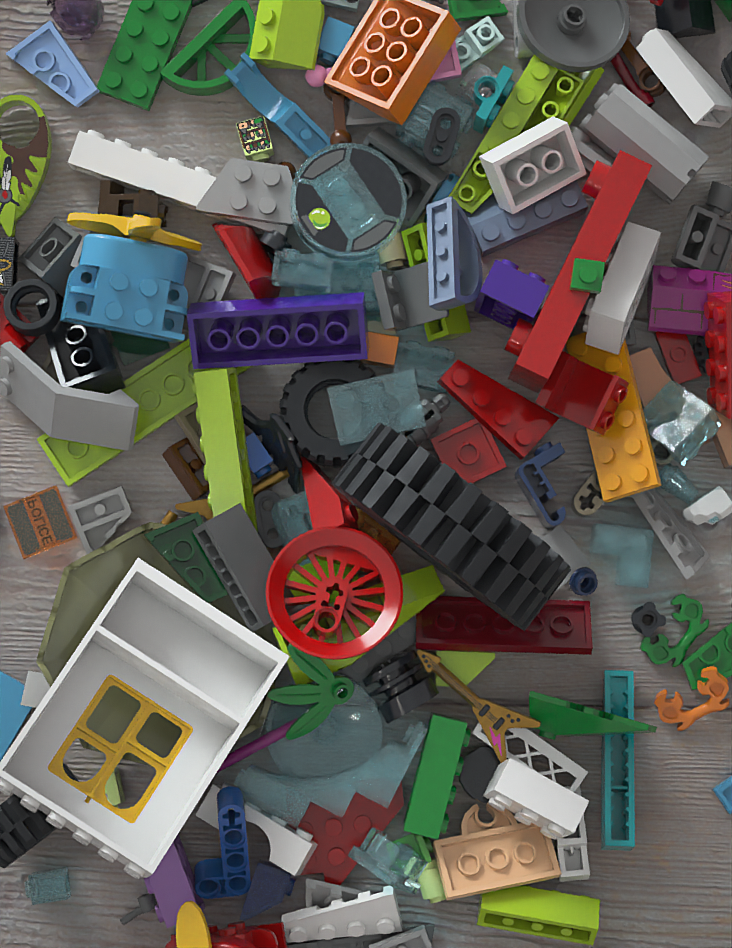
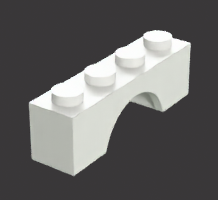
M225 782L222 786L212 785L196 813L197 817L219 829L217 794L222 788L231 786ZM248 797L247 801L244 800L245 820L258 825L266 833L271 849L269 861L294 876L301 875L318 845L311 840L313 835L300 827L295 831L286 825L288 823L286 818L275 812L272 815L262 811L263 805Z

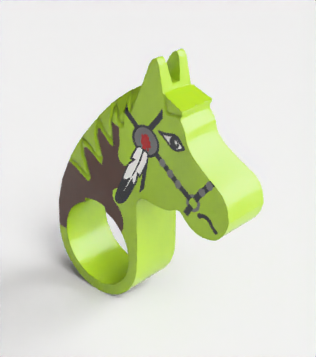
M9 95L0 99V118L6 110L14 106L30 107L37 112L39 117V130L34 139L29 142V146L16 148V146L4 143L0 138V225L3 226L8 237H15L17 221L28 211L36 199L45 180L52 151L48 119L41 107L34 100L24 95Z

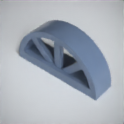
M450 196L426 205L429 306L438 311H446L476 300L482 287L483 278L480 250L472 226L463 209Z

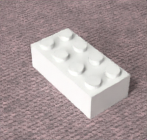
M628 222L624 232L619 233L613 246L616 249L613 254H609L605 263L604 270L606 272L603 276L601 292L596 294L595 298H590L585 311V315H587L583 326V331L587 332L585 344L617 355L619 354L649 281L652 266L655 265L661 232Z

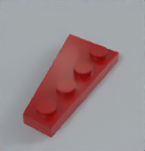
M459 359L437 381L520 460L525 458L559 419V417Z

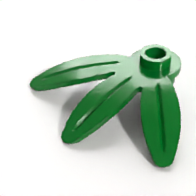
M289 644L287 650L296 665L309 678L318 683L282 686L268 692V697L271 700L284 704L306 705L316 703L304 712L287 730L286 738L293 740L317 728L327 718L335 704L346 703L353 695L354 685L345 676H334L320 658L308 655ZM343 688V690L339 694H337L338 690Z

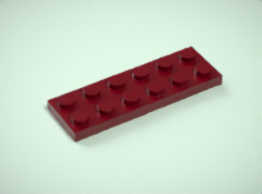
M439 596L416 614V649L592 655L590 601L548 600L524 631L483 604L476 597Z

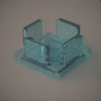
M371 828L361 846H353L348 856L393 888L415 895L421 886L417 880L428 862L402 842L398 841L395 844L386 838V833L376 828Z

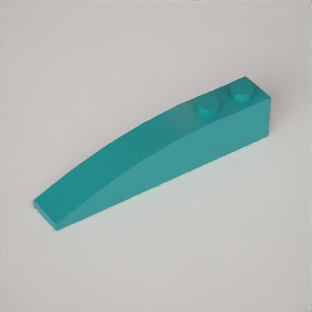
M604 670L602 711L634 720V671ZM634 734L602 735L601 850L631 851L635 847Z

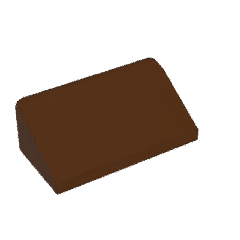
M185 437L168 447L162 456L191 499L195 501L209 492V482L204 477V463L189 439Z

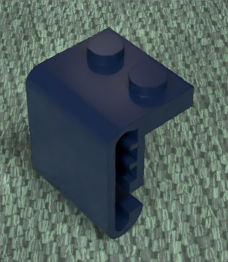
M551 441L533 452L535 457L523 463L514 475L515 480L541 524L548 529L561 524L566 515L563 506L551 514L554 519L552 521L539 500V497H541L545 503L557 495L541 469L565 453L560 442L553 446Z

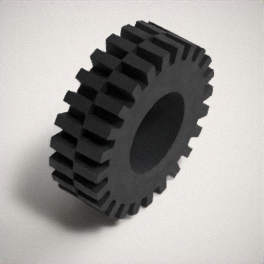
M382 423L375 425L331 483L355 506L387 529L398 540L410 547L412 551L431 563L441 573L451 578L461 588L470 592L483 604L524 631L571 571L569 564L564 562V559L558 553L550 549L551 547L544 540L531 533L532 530L524 523L509 515V511L499 503L490 500L482 493V490L471 482L465 481L445 463H440L424 448L416 446L410 439L402 434H398L392 428L384 426Z

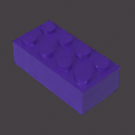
M503 259L502 262L495 260L479 292L474 311L514 330L519 318L531 323L550 286L545 284L546 280L535 273L530 272L527 275L519 271V266L509 260Z

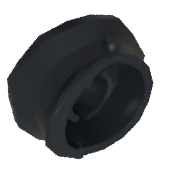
M481 746L463 758L464 762L459 782L463 790L471 798L481 803H488L489 799L483 795L498 765L501 763L494 749Z

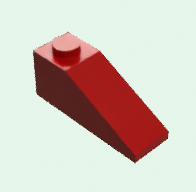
M305 457L301 458L303 464L301 470L313 529L326 526H342L358 530L357 520L359 516L354 505L331 484V479L318 465Z

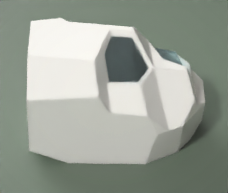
M718 486L683 510V517L686 521L696 525L702 523L713 525L732 513V501L724 489Z

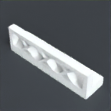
M478 723L472 733L491 746L487 736L480 732L482 727ZM527 728L508 729L513 733L505 735L508 759L512 758L534 770L530 756L543 754L548 758L550 770L537 773L541 775L551 774L552 781L556 782L555 773L567 771L576 777L569 790L572 792L576 791L588 774V771ZM521 738L524 741L526 753L511 754L508 751L506 739ZM528 744L538 751L530 752ZM527 757L528 765L519 758ZM553 762L562 768L554 769Z

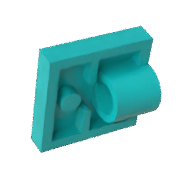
M503 65L497 78L483 76L476 81L473 90V100L480 108L475 115L473 130L483 134L486 127H491L500 111L501 106L499 104H505L513 90L515 82L511 79L514 70ZM481 88H490L491 92H493L492 95L488 98L481 96L479 93Z

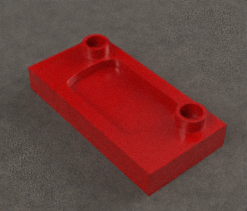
M622 150L619 151L612 166L596 160L581 191L595 199L535 323L532 324L519 318L504 349L518 356L509 374V380L539 393L549 379L590 295V292L570 290L574 259L580 258L606 262L652 167L651 164Z

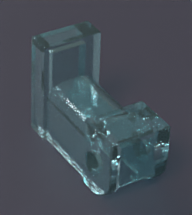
M306 491L283 498L272 507V520L283 547L297 536L312 530L307 513H310ZM307 558L306 560H304V561H303L302 563H300L299 565H300V566H303V565H305V564L310 563V561H309V559Z

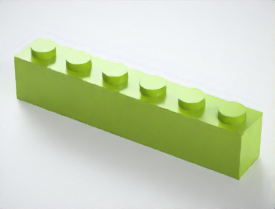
M236 367L194 372L192 390L197 395L198 402L196 419L201 424L202 431L200 448L205 453L206 460L204 477L209 482L208 506L212 510L214 518L241 503L258 533Z

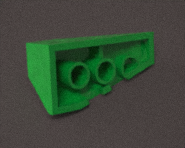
M530 691L529 693L530 717L541 722L540 727L535 729H539L538 735L555 740L556 735L574 737L656 733L657 727L538 692Z

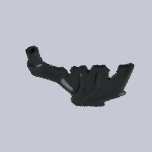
M241 405L244 424L257 436L262 435V445L269 455H273L274 464L279 471L288 470V483L293 492L297 493L299 490L300 468H303V464L294 444L295 438L278 414L271 413L270 420H261L245 405Z

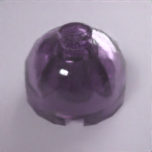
M47 0L46 2L47 6L51 3L53 10L50 12V15L56 24L72 37L74 32L83 36L80 39L82 41L89 40L97 32L104 19L105 13L101 0Z

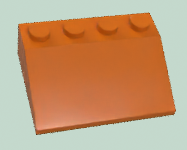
M374 0L327 75L324 83L377 115L403 125L461 31V27L449 11L421 0Z

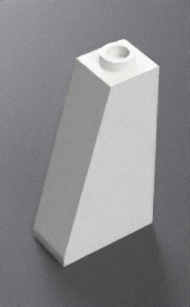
M655 28L643 36L642 42L636 47V50L694 124L720 128L732 117V99L669 31Z

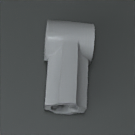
M575 126L570 127L585 170L589 174L596 160L609 166L612 165L615 160L591 143L590 137Z

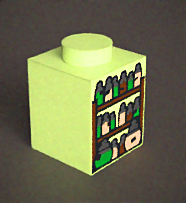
M264 116L236 123L246 160L268 161L270 159L269 156L274 155Z

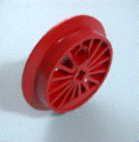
M326 526L309 530L297 536L279 552L268 573L266 603L274 626L292 646L317 658L330 660L347 659L370 651L389 635L401 612L403 582L394 558L376 539L353 528ZM308 558L320 580L299 564ZM317 559L327 561L329 578H327ZM333 563L340 565L337 577H335ZM345 567L352 568L348 575L342 579ZM295 571L313 586L288 579L292 572ZM359 571L369 573L359 578L358 580L350 583ZM378 577L382 584V587L356 590ZM285 588L310 594L307 596L284 598ZM333 591H338L339 596L336 597L334 606H330V595H332ZM384 595V606L357 598ZM311 604L291 616L288 615L286 606ZM355 607L380 613L381 615L375 623ZM314 612L313 618L302 631L298 629L294 623ZM348 613L366 625L370 630L361 636ZM322 618H330L334 621V626L324 629L320 627L318 622ZM342 618L355 638L354 640L343 642ZM312 629L319 637L318 640L307 636ZM337 636V643L324 642V640Z

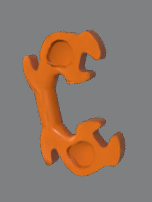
M711 666L702 669L701 677L708 679L706 682L698 680L697 689L702 695H710V698L707 702L691 710L681 709L684 700L680 693L675 692L673 699H667V690L660 691L654 700V704L658 707L660 719L665 723H678L677 730L682 731L707 714L726 709L729 706L730 699H722L729 690L728 680L717 671V667Z

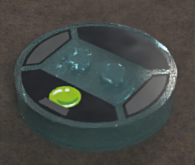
M356 143L330 145L311 155L296 173L289 201L291 220L302 241L315 253L339 262L362 261L382 252L398 234L407 207L405 185L397 168L382 153L368 146Z

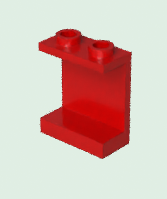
M562 351L535 403L604 436L606 430L610 429L614 422V413L618 405L627 396L629 383L615 374L613 376Z

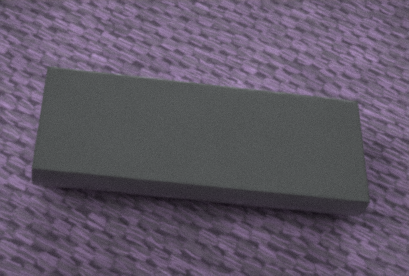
M241 503L192 531L248 629L253 632L272 622L266 603V582L274 560ZM285 588L284 598L294 597L291 590ZM295 605V606H286L287 612L290 611V610H292L293 608H295V607L298 606V605Z

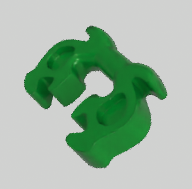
M685 594L675 596L670 602L671 605H680L679 613H672V618L680 623L685 620L689 622L688 630L678 644L669 648L668 638L660 633L656 634L658 641L653 644L650 643V637H644L641 641L640 650L644 651L654 664H664L674 658L671 666H679L694 640L708 628L709 619H705L700 624L703 614L702 604L697 600L687 598Z

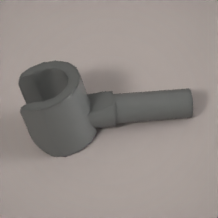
M154 893L138 897L140 907L120 919V922L125 925L138 915L154 909L155 905H157Z

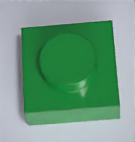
M575 258L570 290L600 294L605 262Z

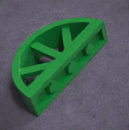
M233 0L160 71L162 80L172 88L194 96L215 95L232 88L234 85L225 75L206 81V52L208 51L226 70L229 69L230 71L237 65L227 58L215 44H248L245 53L248 56L250 55L256 20L247 0ZM245 16L250 27V34H226ZM197 62V81L181 78Z

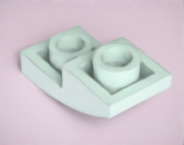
M489 16L468 28L464 35L455 40L461 72L504 41L505 38Z

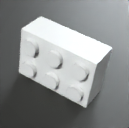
M555 117L547 119L479 156L499 207L511 214L517 213L587 174L568 122Z
M512 758L498 765L483 795L489 799L488 804L500 811H504L506 808L515 813L514 818L526 825L531 823L541 828L540 832L543 835L554 840L557 837L563 838L575 832L589 803V800Z

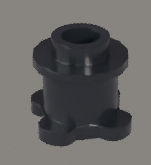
M647 602L644 606L636 608L631 615L634 629L645 637H651L659 626L666 624V617L658 613L655 609V604L652 602ZM645 614L649 615L651 619L648 625H645L642 621Z

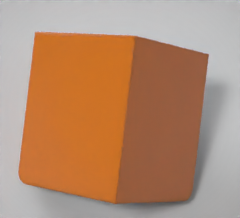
M368 332V359H360L363 364L394 369L399 337Z

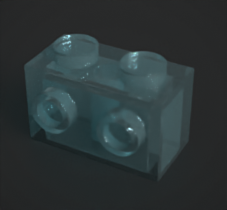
M295 249L275 251L271 277L273 286L331 293L335 265L334 258H329L328 254L313 252L312 255L300 254V251Z

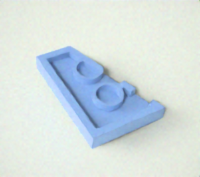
M51 20L6 53L7 56L77 108L100 92Z

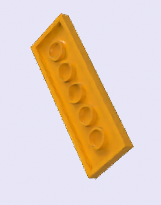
M587 332L568 338L566 342L568 354L613 376L615 374L629 383L627 396L618 405L614 413V422L610 429L606 430L604 436L586 428L603 501L608 503L662 485L626 339H624L620 352L617 355L585 344Z

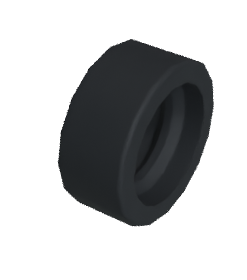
M25 279L17 282L9 289L4 298L3 309L7 320L17 332L25 336L38 337L47 334L56 327L61 318L62 307L59 297L48 283L39 279ZM33 292L43 294L49 302V310L46 316L34 323L21 321L16 313V306L20 299Z

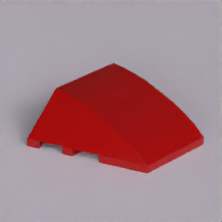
M219 222L211 224L246 281L254 299L279 297L283 279L268 253L260 244L255 231L245 226H233Z

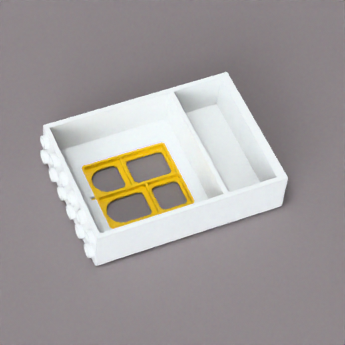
M137 558L1 760L0 792L7 796L14 793L21 798L20 804L35 813L39 809L48 815L46 821L56 828L62 829L65 826L73 831L72 837L85 846L91 843L100 849L98 854L112 863L114 860H118L126 865L123 870L136 879L140 877L147 878L156 870L288 660L289 655L140 558ZM110 686L120 688L137 699L141 704L137 714L117 743H110L90 730L86 725L88 718ZM153 712L160 714L182 730L180 738L165 758L158 756L136 740L138 732ZM77 738L86 741L106 755V761L99 772L86 782H78L71 779L63 768L65 753ZM132 753L154 767L156 775L141 799L134 806L128 809H119L107 800L105 785L124 754Z

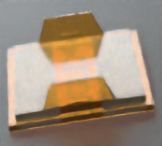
M57 485L3 506L23 559L77 538Z

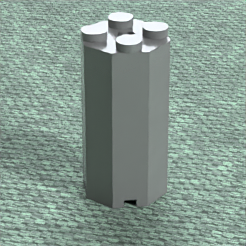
M614 83L607 93H604L594 104L593 107L595 109L593 112L589 113L578 126L612 158L615 159L619 151L622 150L651 164L652 167L644 184L669 205L709 159L707 154L622 84Z

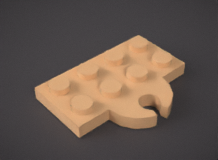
M488 803L486 804V811L493 817L491 823H483L479 820L478 811L480 808L478 804H475L464 814L459 827V836L434 840L432 843L447 901L559 878L561 875L552 839L543 835L540 832V827L533 823L530 825L518 824L512 812L506 808L504 811H500Z

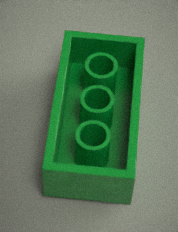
M431 712L403 821L404 831L437 840L440 833H446L449 816L445 813L447 804L453 805L457 790L455 785H452L454 776H460L464 762L463 757L460 756L462 746H468L471 730L467 728L468 723L466 721Z

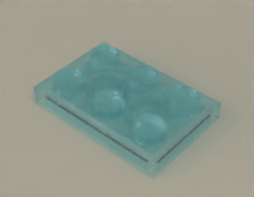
M413 369L327 388L340 446L364 441L377 423H382L397 433L426 427Z

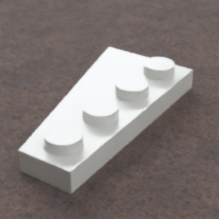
M393 884L383 887V892L373 895L370 891L359 893L358 899L344 902L341 898L331 901L328 907L320 908L316 905L283 914L281 922L284 924L287 943L402 932V919Z

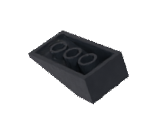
M57 293L61 307H63L64 298ZM47 298L36 301L41 319L46 316L49 310ZM59 320L56 327L45 334L61 386L110 394L119 389L126 388L107 330Z

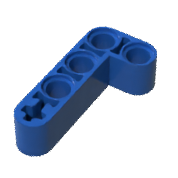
M234 786L224 787L217 794L222 858L201 860L194 867L195 892L204 899L244 895L251 887L244 798L242 791Z

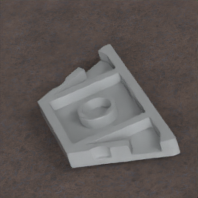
M231 158L196 206L197 213L304 228L296 210L294 182L289 167L284 165Z

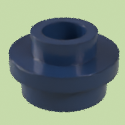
M588 567L577 569L571 575L569 581L570 589L580 596L592 594L598 585L595 572Z

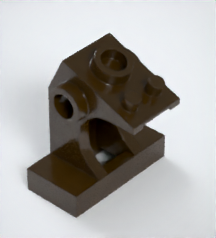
M101 180L98 214L122 216L123 206L132 203L133 215L134 210L151 213L150 218H160L162 220L160 229L167 227L166 213H168V206L163 204L159 195H155V191L140 189L138 194H124V186L112 180Z

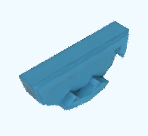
M450 173L448 179L444 181L432 203L449 197L460 177ZM427 213L425 214V217H424V219H425L424 221H425V222H427Z

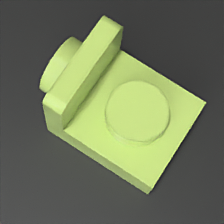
M119 767L114 769L105 785V794L108 795L107 800L117 808H119L118 804L125 801Z

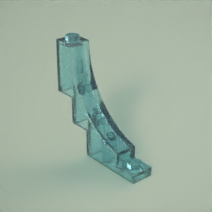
M418 720L416 726L410 724L402 739L407 742L406 746L391 738L371 757L340 772L323 776L295 777L274 773L251 764L247 770H240L234 785L238 786L242 791L245 801L295 827H298L311 802L342 818L355 792L388 808L429 725Z

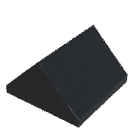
M664 0L661 6L654 4L657 29L669 31L674 38L715 34L711 0Z

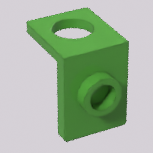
M411 833L386 844L397 871L421 861L426 863L432 862L430 853L434 852L428 837ZM401 844L412 846L414 852L411 859L403 861L397 857V848Z

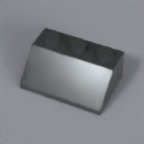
M378 127L367 135L360 149L379 157L395 174L402 195L400 217L395 218L411 228L426 210V205L433 201L449 174L438 166L431 165L419 153L381 127ZM350 164L341 181L380 207L352 164Z

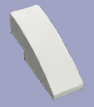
M579 785V787L576 789L574 793L581 796V789ZM584 814L573 834L563 838L557 837L555 840L556 856L561 870L559 882L589 879L590 869Z

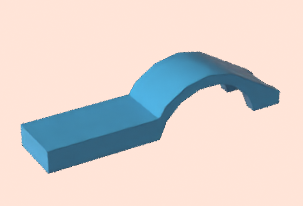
M245 52L240 55L242 61L232 71L227 69L224 72L225 76L241 95L262 116L273 123L311 162L332 149L330 138L295 102L281 94L263 76L255 62Z

